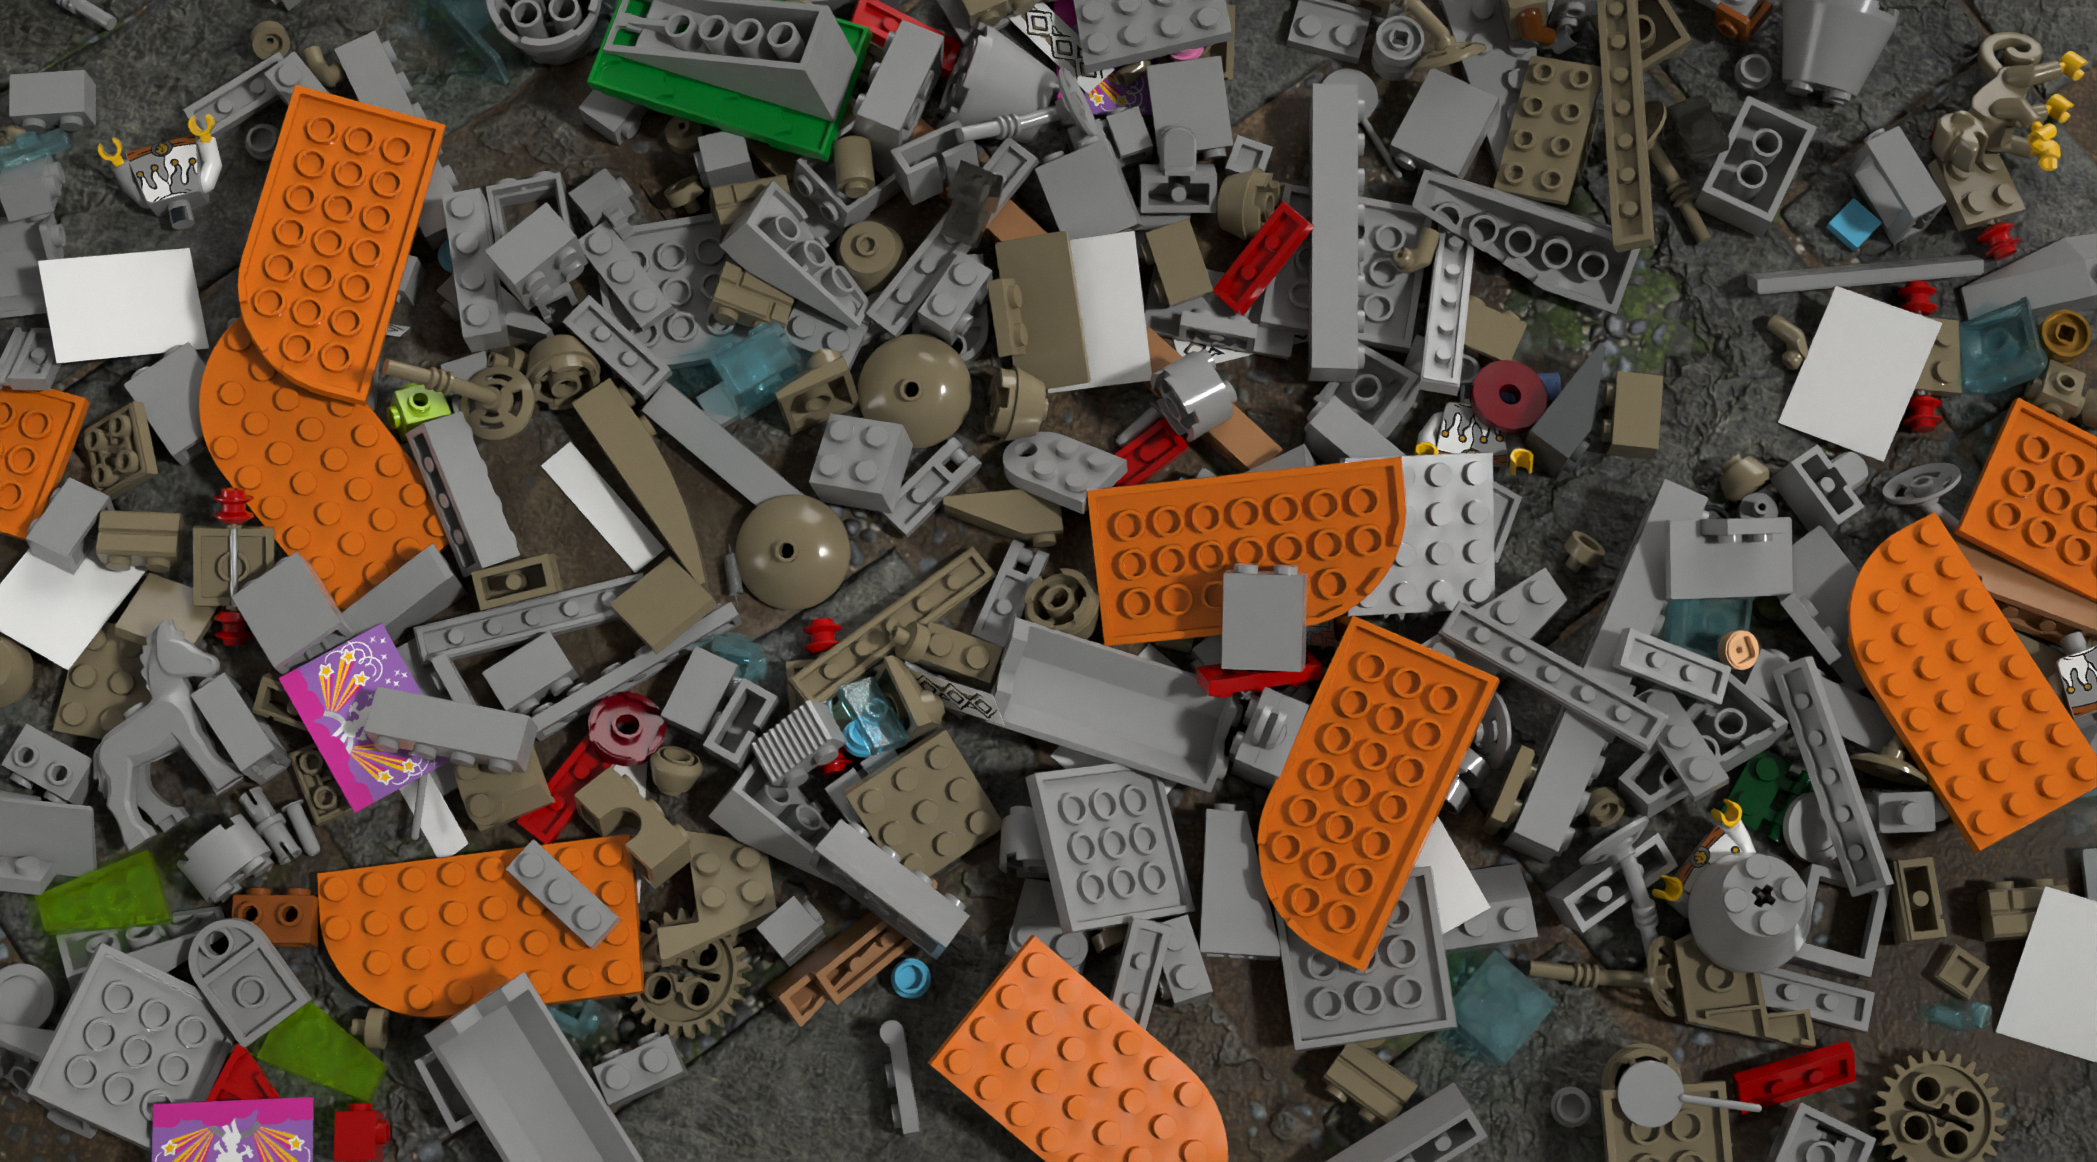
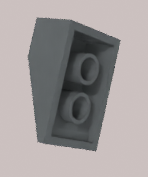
M1600 343L1533 426L1523 443L1525 449L1532 452L1533 463L1555 480L1563 470L1570 474L1590 446L1585 439L1592 428L1606 347Z

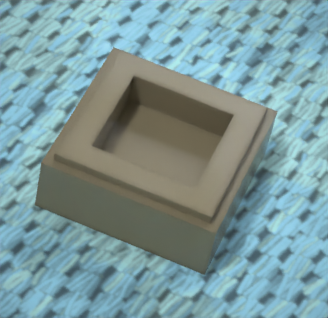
M1954 944L1950 947L1931 978L1964 1001H1967L1971 998L1990 967L1957 944Z

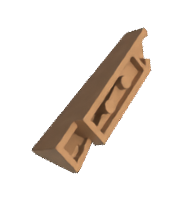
M1954 532L1950 534L2012 628L2060 645L2062 638L2075 632L2082 633L2089 648H2091L2093 641H2097V603L2051 583L1955 535Z
M929 877L934 883L932 888L937 889L938 883L934 878ZM870 911L768 984L765 989L795 1024L801 1028L828 998L833 1004H840L914 943Z

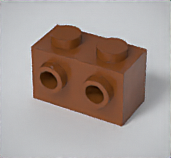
M248 888L246 895H233L232 918L245 919L257 925L266 934L275 948H319L320 945L319 901L317 897L310 895L311 890L290 888L286 889V895H271L270 889Z

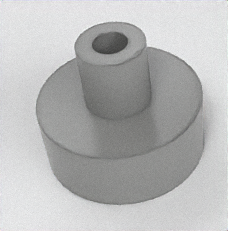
M1759 492L1747 495L1740 502L1736 510V518H1772L1778 516V508L1775 501L1767 494Z

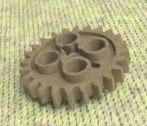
M683 908L679 909L677 920L671 914L665 912L663 925L650 920L652 933L647 935L641 932L645 994L625 996V998L638 1000L632 1006L631 1011L637 1015L645 1012L641 1022L648 1027L655 1023L654 1031L660 1032L661 1035L669 1028V1036L678 1039L682 1030H684L685 1036L693 1040L696 1035V1028H699L703 1034L709 1036L711 1032L710 1023L713 1022L719 1027L724 1028L725 1024L722 1015L726 1012L736 1017L737 1013L731 1005L734 1001L743 1003L746 1001L738 991L739 988L751 987V983L742 978V974L751 971L752 966L741 962V959L749 954V950L745 947L736 948L743 939L741 935L730 938L728 935L708 944V949L694 954L692 951L677 958V963L668 966V968L687 972L691 968L703 975H720L718 982L707 981L695 976H685L682 979L674 973L654 972L655 966H661L657 928L698 922L697 909H695L691 919L688 911ZM711 948H716L718 951L716 961L709 966H704V953ZM670 981L671 991L669 995L662 1000H658V987L663 982ZM703 987H708V1000L704 1004L696 1006L694 1000L697 991Z
M1926 1050L1918 1053V1063L1909 1055L1902 1058L1904 1068L1898 1064L1891 1065L1889 1069L1894 1079L1887 1076L1879 1079V1082L1886 1088V1091L1872 1093V1096L1882 1103L1880 1107L1869 1109V1113L1880 1116L1881 1122L1871 1126V1130L1883 1131L1885 1136L1877 1142V1145H1890L1892 1150L1886 1158L1888 1161L1900 1157L1902 1162H1985L1982 1155L1994 1157L1998 1154L1990 1143L2004 1140V1137L1994 1130L1995 1127L2006 1124V1120L1995 1117V1111L2004 1108L2005 1105L2004 1103L1992 1102L1991 1097L1999 1089L1998 1087L1985 1088L1983 1084L1988 1079L1989 1074L1984 1073L1975 1076L1973 1074L1976 1066L1974 1061L1961 1067V1054L1952 1055L1948 1062H1946L1944 1050L1935 1051L1932 1060ZM1919 1080H1924L1931 1087L1932 1093L1928 1101L1921 1099L1917 1094L1916 1087ZM1959 1094L1964 1095L1970 1102V1111L1967 1115L1961 1114L1956 1108L1955 1102ZM1904 1102H1909L1923 1111L1939 1109L1938 1115L1940 1117L1969 1124L1972 1130L1968 1132L1951 1122L1936 1124V1117L1908 1110L1904 1107ZM1908 1118L1914 1119L1919 1124L1920 1135L1916 1140L1906 1134L1905 1122ZM1948 1132L1954 1134L1959 1142V1149L1955 1154L1950 1153L1944 1145V1137Z

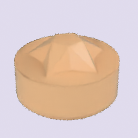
M1729 631L1722 636L1718 644L1720 661L1734 670L1750 668L1755 664L1759 655L1758 642L1754 635L1748 631Z

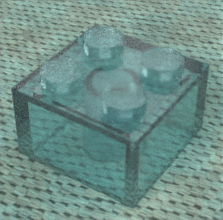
M778 320L770 324H759L749 332L747 338L737 344L734 342L725 344L716 351L715 357L710 359L718 384L741 420L774 402L776 398L773 390L804 370L801 356Z
M1494 950L1453 996L1458 1027L1454 1030L1495 1066L1501 1068L1512 1058L1556 1006L1557 1002L1500 953Z

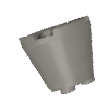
M486 0L490 17L499 33L513 45L530 55L535 62L563 65L582 58L589 52L601 8V0Z
M1784 0L1782 82L1786 84L1785 92L1801 97H1807L1808 93L1813 92L1822 94L1821 101L1838 106H1844V102H1850V99H1855L1895 30L1899 11L1892 8L1888 9V13L1879 10L1880 6L1877 0Z
M978 21L965 38L964 44L969 46L968 49H963L957 63L953 66L952 72L949 74L937 113L944 116V119L939 120L936 127L941 128L957 120L964 127L990 122L996 116L1012 113L1020 116L1048 108L1051 98L1056 99L1059 94V77L994 27ZM1049 123L1021 131L1020 135L1010 138L1015 142L1034 143L1039 132L1045 133Z
M1739 852L1717 859L1707 866L1696 879L1687 900L1686 910H1688L1689 925L1698 948L1715 964L1736 973H1759L1784 965L1803 946L1811 925V906L1804 882L1786 862L1761 853ZM1762 892L1765 896L1758 907L1754 903L1756 901L1755 895Z

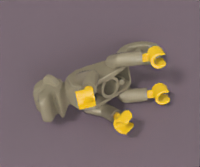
M2000 32L1988 36L1980 45L1977 59L1980 68L1991 81L1972 97L1968 112L1959 110L1954 113L1944 114L1937 121L1931 145L1933 153L1941 161L1945 159L1950 160L1956 168L1967 173L1973 170L1975 163L1982 161L1985 150L2009 153L2027 159L2030 155L2038 157V165L2042 170H2056L2057 159L2061 158L2060 146L2057 142L2050 139L2056 136L2057 129L2051 123L2045 125L2043 123L2047 120L2048 116H2051L2059 123L2066 122L2070 118V114L2066 110L2072 108L2074 104L2059 94L2051 96L2045 105L2043 103L2030 105L2025 98L2030 86L2058 79L2062 73L2073 81L2079 80L2084 75V71L2080 68L2088 64V61L2077 53L2068 51L2059 62L2052 60L2039 64L2043 50L2035 39L2015 32ZM2005 49L2002 60L2009 67H2003L1994 55L1995 51ZM2024 127L2029 133L2028 138L2014 135L2015 128Z

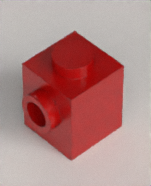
M366 1103L348 1104V1111L335 1112L334 1161L383 1162L384 1145H388L390 1141L389 1120H384L385 1113L372 1111L373 1104Z

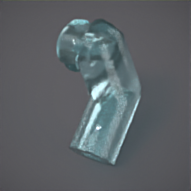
M1973 1001L1969 1006V1013L1934 1003L1930 1009L1928 1019L1931 1023L1956 1031L1985 1029L1991 1023L1989 1016L1992 1014V1008L1989 1005Z

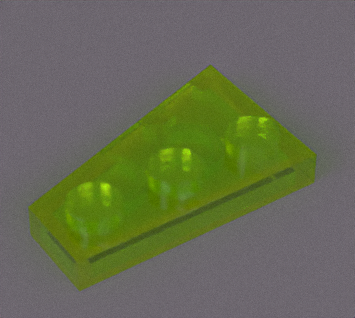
M148 849L47 890L42 895H35L44 929L50 935L175 924L154 856Z
M311 1001L270 1030L257 1056V1059L262 1063L366 1104H371L387 1070L386 1065Z

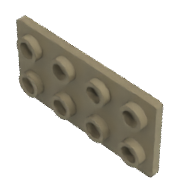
M1540 56L1530 57L1494 189L1523 198L1561 205L1568 204L1572 187H1580L1598 122L1596 101L1602 83L1600 66Z
M1059 231L997 242L995 249L1000 279L989 280L987 283L999 357L1012 356L1013 366L1042 380L1045 384V389L1089 383L1091 377L1069 233L1067 231Z

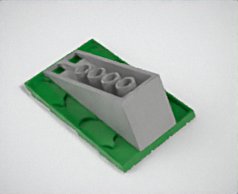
M619 0L587 83L592 89L601 91L606 96L648 106L653 111L718 127L723 132L768 143L773 148L828 162L833 148L832 145L836 140L844 112H846L855 81L858 78L873 34L869 27L834 17L828 5L785 2L781 0Z

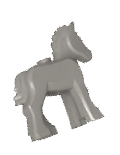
M172 619L169 621L163 620L155 628L154 633H150L146 638L147 645L142 647L143 654L140 655V661L144 668L141 669V674L147 682L146 688L152 695L151 702L147 706L144 702H140L128 709L123 714L126 720L114 727L103 737L101 743L94 750L93 779H99L98 791L103 793L104 799H107V808L112 812L117 821L124 847L128 853L157 836L153 827L142 819L138 807L143 809L152 818L155 825L160 826L164 833L175 828L190 817L184 807L169 803L155 791L150 778L151 762L162 759L183 748L206 777L216 795L223 794L244 780L243 776L245 775L234 763L227 762L219 756L215 743L207 732L203 713L191 697V694L195 691L188 678L192 676L209 678L217 674L220 670L219 660L214 655L203 652L192 642L186 640L185 631L182 629L176 630Z

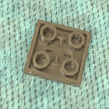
M133 401L84 430V443L89 453L92 468V482L96 490L110 496L111 501L158 475L144 403Z
M670 556L609 604L613 612L656 655L718 606L714 598Z
M149 573L115 625V636L141 645H147L146 638L150 633H154L155 628L163 620L169 621L172 619L175 629L184 630L185 639L198 647L215 620L214 616L220 612L222 606H194L192 587Z
M315 743L288 754L315 824L318 827L354 812ZM392 793L389 794V795H387V796H385V797H383L382 799H380V800H378V801H376V802H379V801H381V800H383V799H386V798L392 796Z
M1521 745L1510 759L1481 826V831L1493 836L1502 827L1508 830L1511 822L1514 823L1523 801L1517 799L1518 793L1523 794L1526 787L1530 786L1538 768V765L1532 763L1535 750Z

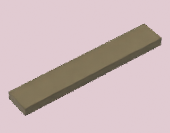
M972 546L788 679V684L803 703L808 700L822 704L827 703L882 663L884 657L895 653L896 643L889 640V634L893 627L897 626L904 629L910 622H916L924 627H928L929 622L937 623L992 583L997 575Z

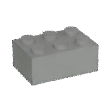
M905 20L901 21L896 32H889L883 47V52L886 53L882 63L875 62L868 78V83L871 84L866 95L861 93L858 96L853 109V115L857 117L852 132L856 133V136L865 137L871 142L872 155L893 163L890 150L910 141L942 73L945 36Z
M1747 96L1694 202L1695 207L1762 238L1773 221L1817 127L1751 96Z

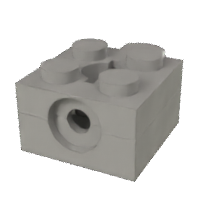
M1267 687L1264 688L1261 697L1253 694L1242 722L1243 725L1248 726L1247 731L1244 733L1238 730L1229 751V761L1234 762L1230 773L1271 790L1275 780H1278L1309 705Z
M1800 1102L1789 1106L1765 1162H1867L1876 1138Z

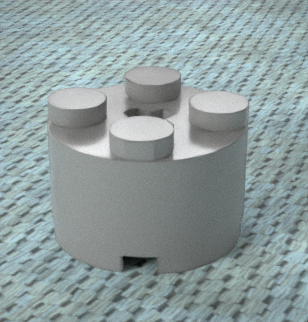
M1206 349L1199 352L1192 351L1151 375L1152 390L1159 387L1162 398L1157 400L1162 414L1179 436L1185 433L1188 434L1186 440L1188 442H1192L1230 420L1233 416L1232 403L1237 401V395L1233 386L1227 380L1222 382L1215 370V361Z
M1027 806L1011 807L1010 815L1002 819L999 869L1007 873L1008 866L1017 869L1016 877L1050 880L1033 808Z
M242 814L230 818L234 825L225 830L220 824L209 831L184 853L189 859L188 861L179 860L177 862L179 869L207 902L214 901V903H217L221 900L223 904L233 899V895H238L243 890L239 884L250 875H253L255 878L259 877L274 864L270 858L272 854L271 849Z

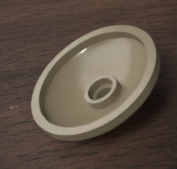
M908 334L885 342L867 359L859 378L858 400L865 419L902 424L913 443L912 449L928 448L947 440L965 421L972 402V381L963 359L948 344L932 336ZM910 383H916L919 387V392L914 397L907 396L905 391L906 386Z
M788 494L771 498L750 513L739 531L735 554L739 574L746 587L754 596L762 602L779 609L803 610L824 602L840 587L849 569L851 544L844 523L828 505L809 496ZM786 544H791L794 548V553L790 558H785L782 555V548Z

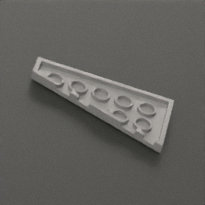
M1438 0L1448 23L1447 29L1450 35H1455L1456 42H1477L1486 46L1485 51L1458 62L1464 80L1466 79L1468 84L1499 97L1500 111L1484 139L1495 173H1498L1531 56H1537V43L1525 39L1510 42L1499 0Z

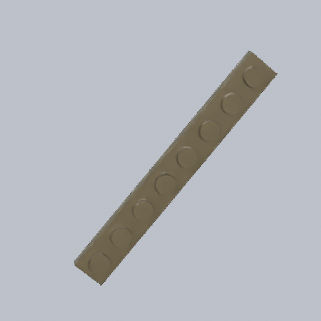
M1597 0L1613 247L1618 253L1655 245L1637 0Z

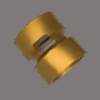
M2063 309L2053 312L2028 337L2025 347L2028 360L2040 371L2050 359L2070 366L2087 349L2091 342L2092 332L2089 323L2082 315L2075 311Z

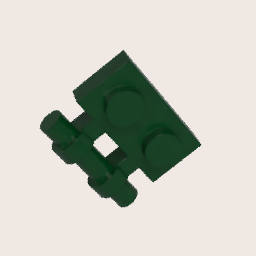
M1765 749L1746 761L1726 799L1737 803L1741 807V820L1746 830L1754 833L1761 821L1771 826L1766 839L1779 846L1784 839L1783 821L1789 805L1798 796L1812 792L1810 790L1812 783L1808 772L1802 770L1796 782L1786 778L1792 763ZM1778 791L1788 796L1780 812L1769 808ZM1725 802L1719 810L1723 814H1725L1727 810Z

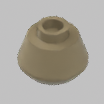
M1737 454L1720 467L1724 472L1719 477L1724 499L1732 503L1743 500L1770 479V469L1751 456L1742 459Z
M664 746L655 751L650 757L653 782L666 795L678 796L682 792H687L703 772V765L699 757L692 751L682 747Z

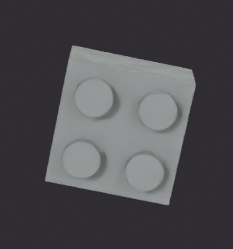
M547 202L485 251L500 280L527 310H530L535 305L540 306L546 303L558 286L565 281L570 282L576 279L588 263L577 236Z
M830 413L809 483L821 502L893 513L913 443L902 424Z

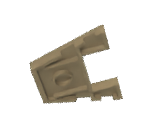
M686 831L691 839L689 843L692 859L690 861L698 922L657 928L662 968L677 963V958L692 951L694 954L708 949V944L729 935L730 938H733L759 926L777 910L768 854L744 844L734 837Z
M1693 933L1672 943L1686 1024L1804 1048L1816 1046L1810 1009L1767 1013L1760 972L1741 974L1720 967L1706 957L1694 941Z

